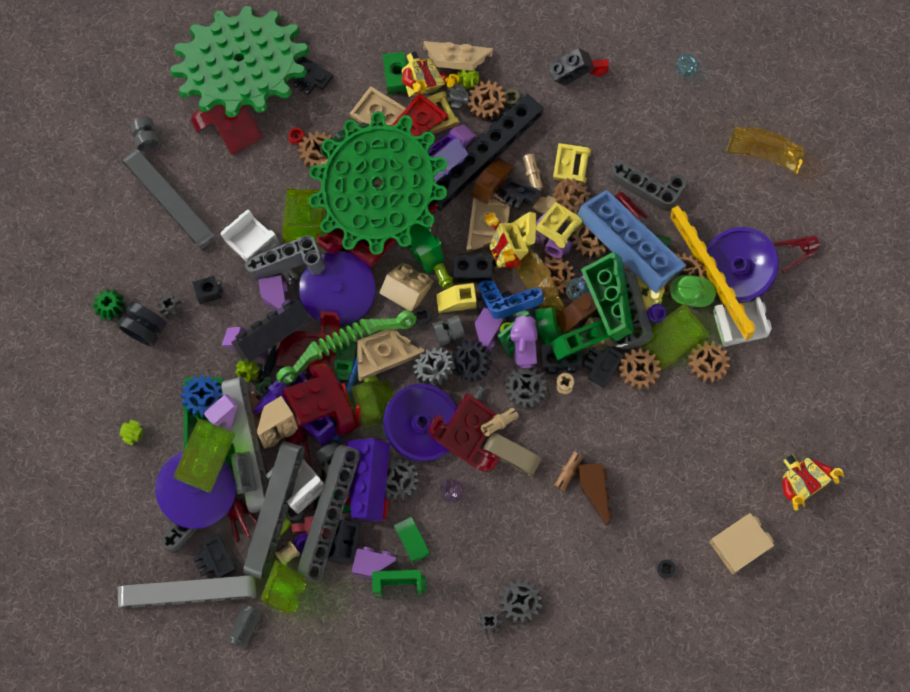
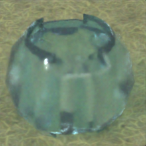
M682 54L675 62L676 72L683 77L693 75L698 68L697 59L691 54Z
M574 278L566 285V294L573 301L587 292L590 293L586 281L582 278Z

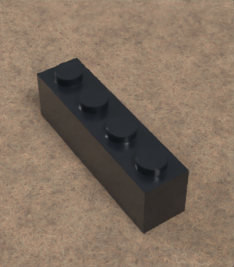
M289 299L283 302L280 309L270 311L266 315L267 318L254 322L251 325V329L246 332L242 331L235 336L236 339L231 343L242 361L250 363L311 320L299 300Z

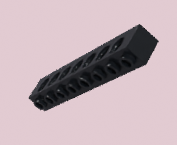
M527 93L515 102V106L507 109L498 122L494 121L485 134L481 133L472 146H467L465 150L468 155L465 157V160L461 164L455 165L448 175L436 181L437 185L448 187L445 199L431 201L437 206L438 210L442 211L543 115L544 107ZM523 113L525 116L519 117L517 114ZM510 125L513 128L506 129L505 126ZM497 137V138H499L500 140H499V141H493L492 138ZM481 149H484V150H486L487 152H486V153H480V152H478V151L481 150ZM471 161V162H473L474 164L471 165V166H468V165H466L465 163ZM460 174L461 177L454 178L453 175Z

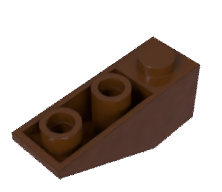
M602 463L579 465L580 489L603 523L608 525L609 519H612V509L607 505V500H610L609 488H605V480H608L607 469H603Z

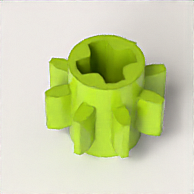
M475 69L457 72V76H459L458 84L464 86V89H472L475 84H479V72H475Z
M254 360L250 363L239 361L236 365L238 369L235 373L238 377H243L245 382L250 383L252 379L256 380L259 376L257 372L260 370V367H258Z
M130 420L129 424L124 422L119 434L123 437L122 441L133 445L134 441L140 442L144 429L140 428L141 424L134 420Z

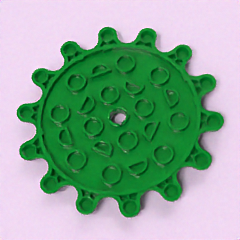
M250 6L243 7L241 13L236 17H227L223 11H216L213 17L214 23L210 26L204 27L199 24H193L190 27V34L194 37L192 42L175 45V54L183 57L184 61L173 65L170 74L174 78L182 77L187 80L185 84L180 86L179 95L182 98L199 95L201 100L198 108L201 112H208L215 105H223L228 117L237 116L240 108L244 105H251L255 111L264 112L268 108L267 98L272 95H277L281 98L290 97L292 90L287 85V81L291 78H303L307 74L305 67L297 64L296 60L308 55L310 52L309 47L305 43L292 42L294 37L300 33V29L296 24L280 27L277 25L280 21L278 12L270 11L264 17H255L254 10ZM237 57L243 58L242 61H236L238 59Z
M376 111L372 114L371 123L366 128H360L354 120H347L344 124L346 136L343 141L335 142L332 139H326L322 143V149L328 155L326 164L321 166L314 165L310 168L309 174L311 178L321 182V189L318 193L310 196L309 204L313 208L324 207L327 210V216L320 225L321 230L324 233H330L337 228L344 231L342 245L347 250H352L362 239L369 242L370 251L374 255H379L383 252L384 244L389 238H395L402 247L409 246L412 242L410 235L411 227L415 224L431 227L435 219L428 211V205L433 200H443L447 196L446 188L437 185L434 180L437 173L446 169L447 161L444 157L432 158L428 154L430 146L435 141V136L431 132H425L418 137L411 134L413 121L407 115L402 116L394 126L386 124L385 115L381 111ZM382 179V185L375 188V180Z

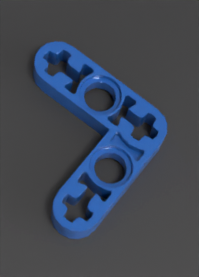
M485 280L478 285L480 296L489 313L495 319L505 318L544 302L543 292L539 288H532L503 298L494 281Z

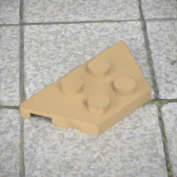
M424 41L423 46L424 50H428V56L433 60L436 67L474 70L477 65L485 61L486 56L491 57L493 53V48L476 47L469 44L457 45L451 42Z
M497 194L494 195L488 205L473 198L467 252L491 244L495 230L492 225L488 226L485 215L494 212L501 223H508L510 206L508 203L503 204V198L498 197Z
M395 329L383 330L360 339L357 342L358 380L362 381L420 357L419 354H424L425 351L421 347L418 349L410 343L411 340L401 336Z

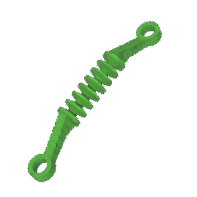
M405 310L397 318L374 320L362 318L359 320L360 326L354 322L353 329L349 325L346 326V332L342 328L339 329L340 336L333 332V339L326 335V342L322 338L319 339V345L315 341L311 342L293 367L287 366L282 368L277 373L276 378L280 384L284 382L286 386L291 385L310 362L322 359V352L329 356V349L335 353V346L341 350L343 349L342 343H344L348 347L350 345L349 339L356 343V336L359 339H363V333L368 337L379 330L409 329L415 324L416 316L412 311Z

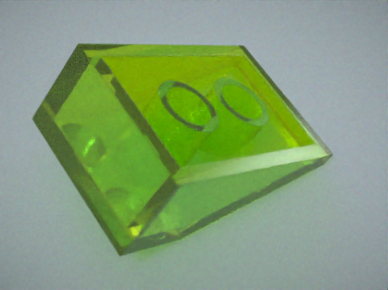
M287 188L282 225L283 242L289 243L304 236H312L317 243V235L322 236L320 225L323 221V207L313 208L309 204L310 196L318 193L320 190Z
M684 304L652 329V339L650 342L641 345L645 352L649 350L650 356L656 355L654 361H660L657 367H660L661 371H663L691 351L692 348H695L698 343L704 342L709 332L688 306Z
M198 419L173 478L211 493L232 447L236 433Z
M275 561L260 600L268 609L291 616V613H295L298 608L299 601H297V597L305 589V578L282 563Z

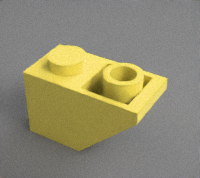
M474 283L455 285L436 294L439 313L476 309Z

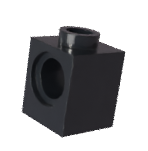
M214 275L192 282L199 304L222 298L220 292H223L221 281H217ZM213 287L211 292H205L206 288Z

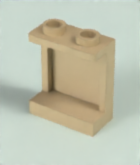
M751 513L713 537L709 542L732 575L774 546L771 535L763 531L760 527L762 525L760 520L756 516H752Z

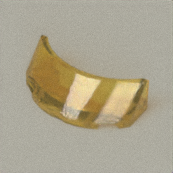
M734 126L725 153L745 154L776 163L794 174H798L805 155V148L792 143L791 139L774 132L747 126V129Z
M528 246L529 251L521 259V265L514 269L527 290L532 288L542 290L544 302L537 306L538 309L555 307L557 316L565 309L559 298V292L537 253L534 254L532 248Z

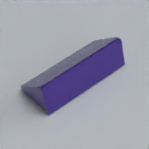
M282 382L259 400L253 413H262L265 405L280 396L285 399L283 394L284 388H287L285 383Z

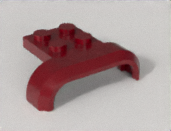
M215 105L208 112L195 111L190 119L196 132L214 123L231 155L264 138L246 105L240 108L239 114L235 117H228L223 105Z
M337 228L324 237L317 235V243L328 253L335 254L344 248L342 245L344 231ZM365 239L360 240L352 250L347 251L370 267H373L396 242V239H387L384 244V250L379 255L371 253L370 244Z
M321 311L320 333L294 331L281 340L276 367H293L310 346L311 342L315 341L319 345L320 338L326 342V335H329L332 339L333 332L339 335L340 318L336 312ZM329 349V356L322 352V359L310 362L303 371H306L310 366L322 362L334 369L336 352L333 353Z
M322 362L306 369L308 376L314 375L316 378L284 388L283 394L299 426L334 414L337 421L336 433L338 437L353 431L356 422L354 410L334 370L327 364Z
M469 393L465 394L448 424H445L443 422L444 418L437 414L428 427L432 439L480 471H493L500 460V457L496 454L488 453L480 448L486 438L485 433L488 432L485 431L483 433L481 426L491 421L497 413Z

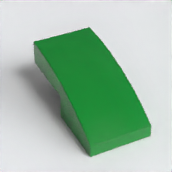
M555 307L536 309L535 314L543 345H548L551 341L562 336L561 326H557Z
M350 342L348 347L342 343L343 349L341 350L337 347L333 370L338 379L348 380L351 374L357 349V343Z
M412 517L394 525L412 563L430 555Z

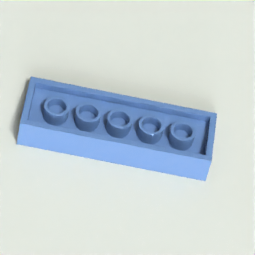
M605 190L581 206L577 215L582 219L583 224L612 252H616L622 257L623 262L655 293L685 269L686 264L608 190Z

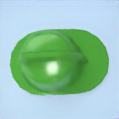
M681 275L676 277L670 286L672 298L677 303L683 305L706 307L714 301L716 296L713 284L703 277Z

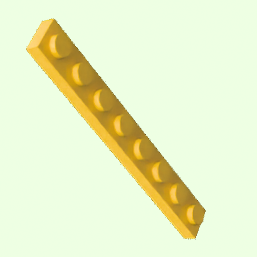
M679 206L672 208L670 218L695 259H699V265H705L702 267V270H707L706 276L708 280L713 284L716 293L745 340L752 338L755 332L754 322L748 319L744 306L736 300L734 290L728 287L724 274L719 272L716 267L715 259L707 253L705 243L699 240L697 230L688 222L686 212L682 211Z

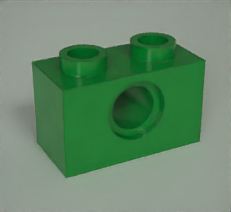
M404 52L382 54L388 95L407 92L406 85L402 83V69L409 64L408 59L404 56ZM401 72V74L395 75L394 73Z

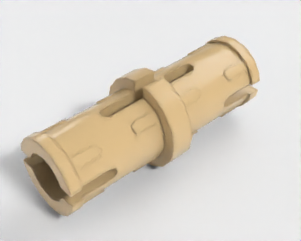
M534 154L525 155L523 160L527 170L526 176L529 178L531 186L543 190L544 187L540 178L541 172L536 165Z
M510 408L501 415H495L491 421L481 426L482 432L488 431L485 435L489 436L499 429L506 428L507 424L518 419L517 411L514 412L515 409Z

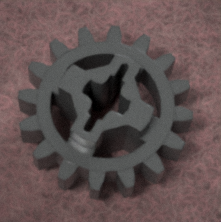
M434 347L431 352L427 349L425 355L419 354L420 359H415L416 365H413L415 370L413 373L419 383H431L432 386H435V383L438 382L441 385L443 379L448 380L447 375H453L451 369L455 368V361L448 350L444 351L443 348H440L437 351L436 347Z
M519 367L518 373L513 370V377H507L509 383H505V388L509 390L506 391V396L511 395L509 402L515 400L516 407L522 404L523 409L526 408V405L533 408L534 402L539 405V398H545L542 392H547V387L544 386L546 380H541L542 373L536 374L537 369L531 372L529 368L523 371ZM514 382L518 385L515 391H513ZM538 384L539 391L536 394L534 387ZM523 385H524V386H528V385H529V390H527L526 388L523 390V389H522Z
M393 458L391 459V464L388 465L387 473L390 470L392 471L386 480L385 493H387V499L393 496L394 501H397L398 497H401L402 501H404L405 495L412 497L411 490L417 491L414 484H419V480L415 479L419 475L418 472H413L415 469L414 465L409 467L408 460L402 463L401 458L398 459V462H394ZM398 468H403L406 470V472H403ZM395 472L397 473V476L401 478L400 487L398 483L395 481ZM406 482H410L409 486L404 490ZM393 487L397 489V492L391 491L388 488Z
M518 578L516 584L509 581L510 587L503 586L505 593L499 594V597L503 598V600L499 601V605H504L501 612L508 613L507 619L511 616L514 617V623H516L517 619L524 623L525 618L531 621L532 614L538 615L536 608L541 609L542 607L538 603L542 601V597L537 596L540 590L533 589L534 583L530 586L527 585V579L524 580V583H520ZM519 588H524L528 590V592H522L519 590ZM511 592L513 598L511 601H509V603H507V597ZM518 596L521 599L526 598L524 600V605H521L520 603H515L517 602ZM534 598V605L530 610L528 603ZM512 610H520L523 614H517Z

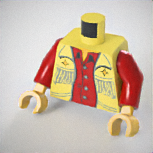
M417 52L407 55L409 64L402 69V83L406 85L409 97L417 96L419 93H433L446 83L448 87L458 84L459 76L455 74L448 76L441 73L430 59L420 60Z
M494 212L485 215L488 226L492 225L495 230L490 244V250L494 256L493 265L496 268L507 267L511 269L519 267L521 259L529 250L516 223H501Z
M792 454L783 461L790 469L783 476V495L793 504L794 510H798V505L802 504L805 507V500L826 486L831 481L830 478H833V481L838 484L840 481L837 476L845 477L843 470L840 468L834 469L809 458L799 463Z

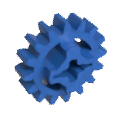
M201 374L200 379L193 376L192 382L187 380V387L182 386V391L185 393L180 394L181 399H185L182 401V406L188 405L186 411L190 412L193 410V416L200 413L201 418H203L205 411L223 396V393H219L222 391V386H217L218 380L216 379L212 382L210 375L207 379H204L203 374ZM206 385L210 386L213 390H209ZM200 393H204L203 399H200Z

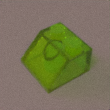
M368 381L352 386L351 390L356 406H360V419L363 428L382 423L385 408L394 396L389 381Z

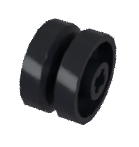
M131 302L126 309L128 317H122L117 327L132 339L146 346L153 347L158 340L156 333L163 332L167 322L150 309Z

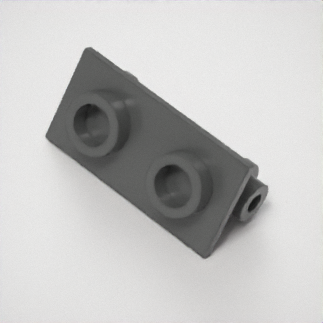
M250 451L232 454L231 460L237 494L256 491Z
M244 604L226 641L245 650L262 612Z

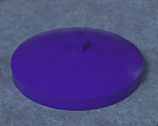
M747 227L731 228L717 235L707 246V253L715 259L717 269L724 274L728 287L734 290L738 303L755 300L756 297L765 294L775 282L779 270L778 254L770 239L760 231Z
M338 251L335 254L328 252L322 254L325 263L324 271L314 275L306 267L302 274L299 286L302 304L308 314L319 323H321V311L336 312L339 316L340 327L351 325L362 319L374 302L376 287L373 274L366 263L351 253Z
M428 384L409 385L397 392L385 408L383 426L387 440L396 452L409 460L428 462L438 459L449 452V450L431 438L428 427L437 414L444 418L443 422L445 424H448L457 407L444 391Z
M190 449L175 454L163 465L156 479L155 494L161 511L170 521L184 528L201 529L216 524L229 512L235 499L236 484L231 468L220 456L203 449Z

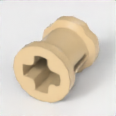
M563 373L557 378L556 388L559 393L569 394L574 385V378L569 373ZM562 381H564L565 383L569 382L568 387H566L565 384L562 385Z
M291 541L280 552L276 551L274 553L284 567L287 566L290 560L300 556V553Z

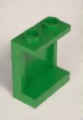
M421 570L372 571V592L375 598L383 597V585L417 584L419 596H423V591H426V576H422Z

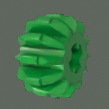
M106 288L105 293L99 291L100 296H94L93 299L96 302L92 304V307L95 309L94 313L100 315L102 320L107 317L109 321H112L113 315L119 318L118 312L124 313L122 307L125 306V301L122 300L123 296L118 294L117 290L113 289L110 292Z

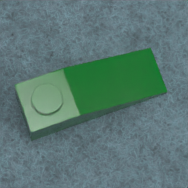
M600 320L564 334L551 341L550 344L557 359L560 360L606 340L610 336L603 321Z

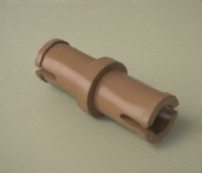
M574 451L566 466L561 468L562 472L554 483V486L558 488L561 482H563L560 490L564 492L572 477L576 476V470L584 459L582 455H579L578 459L574 461L578 455Z

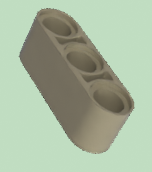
M494 432L483 448L484 451L499 456L500 461L508 462L511 464V467L520 472L528 473L530 477L534 475L542 460L535 453Z

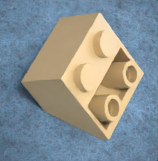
M401 263L387 274L379 293L407 310L413 311L419 306L434 280L429 278L427 274L413 269L411 265Z
M282 396L263 408L257 434L264 449L275 446L280 439L293 435L298 429L294 415Z

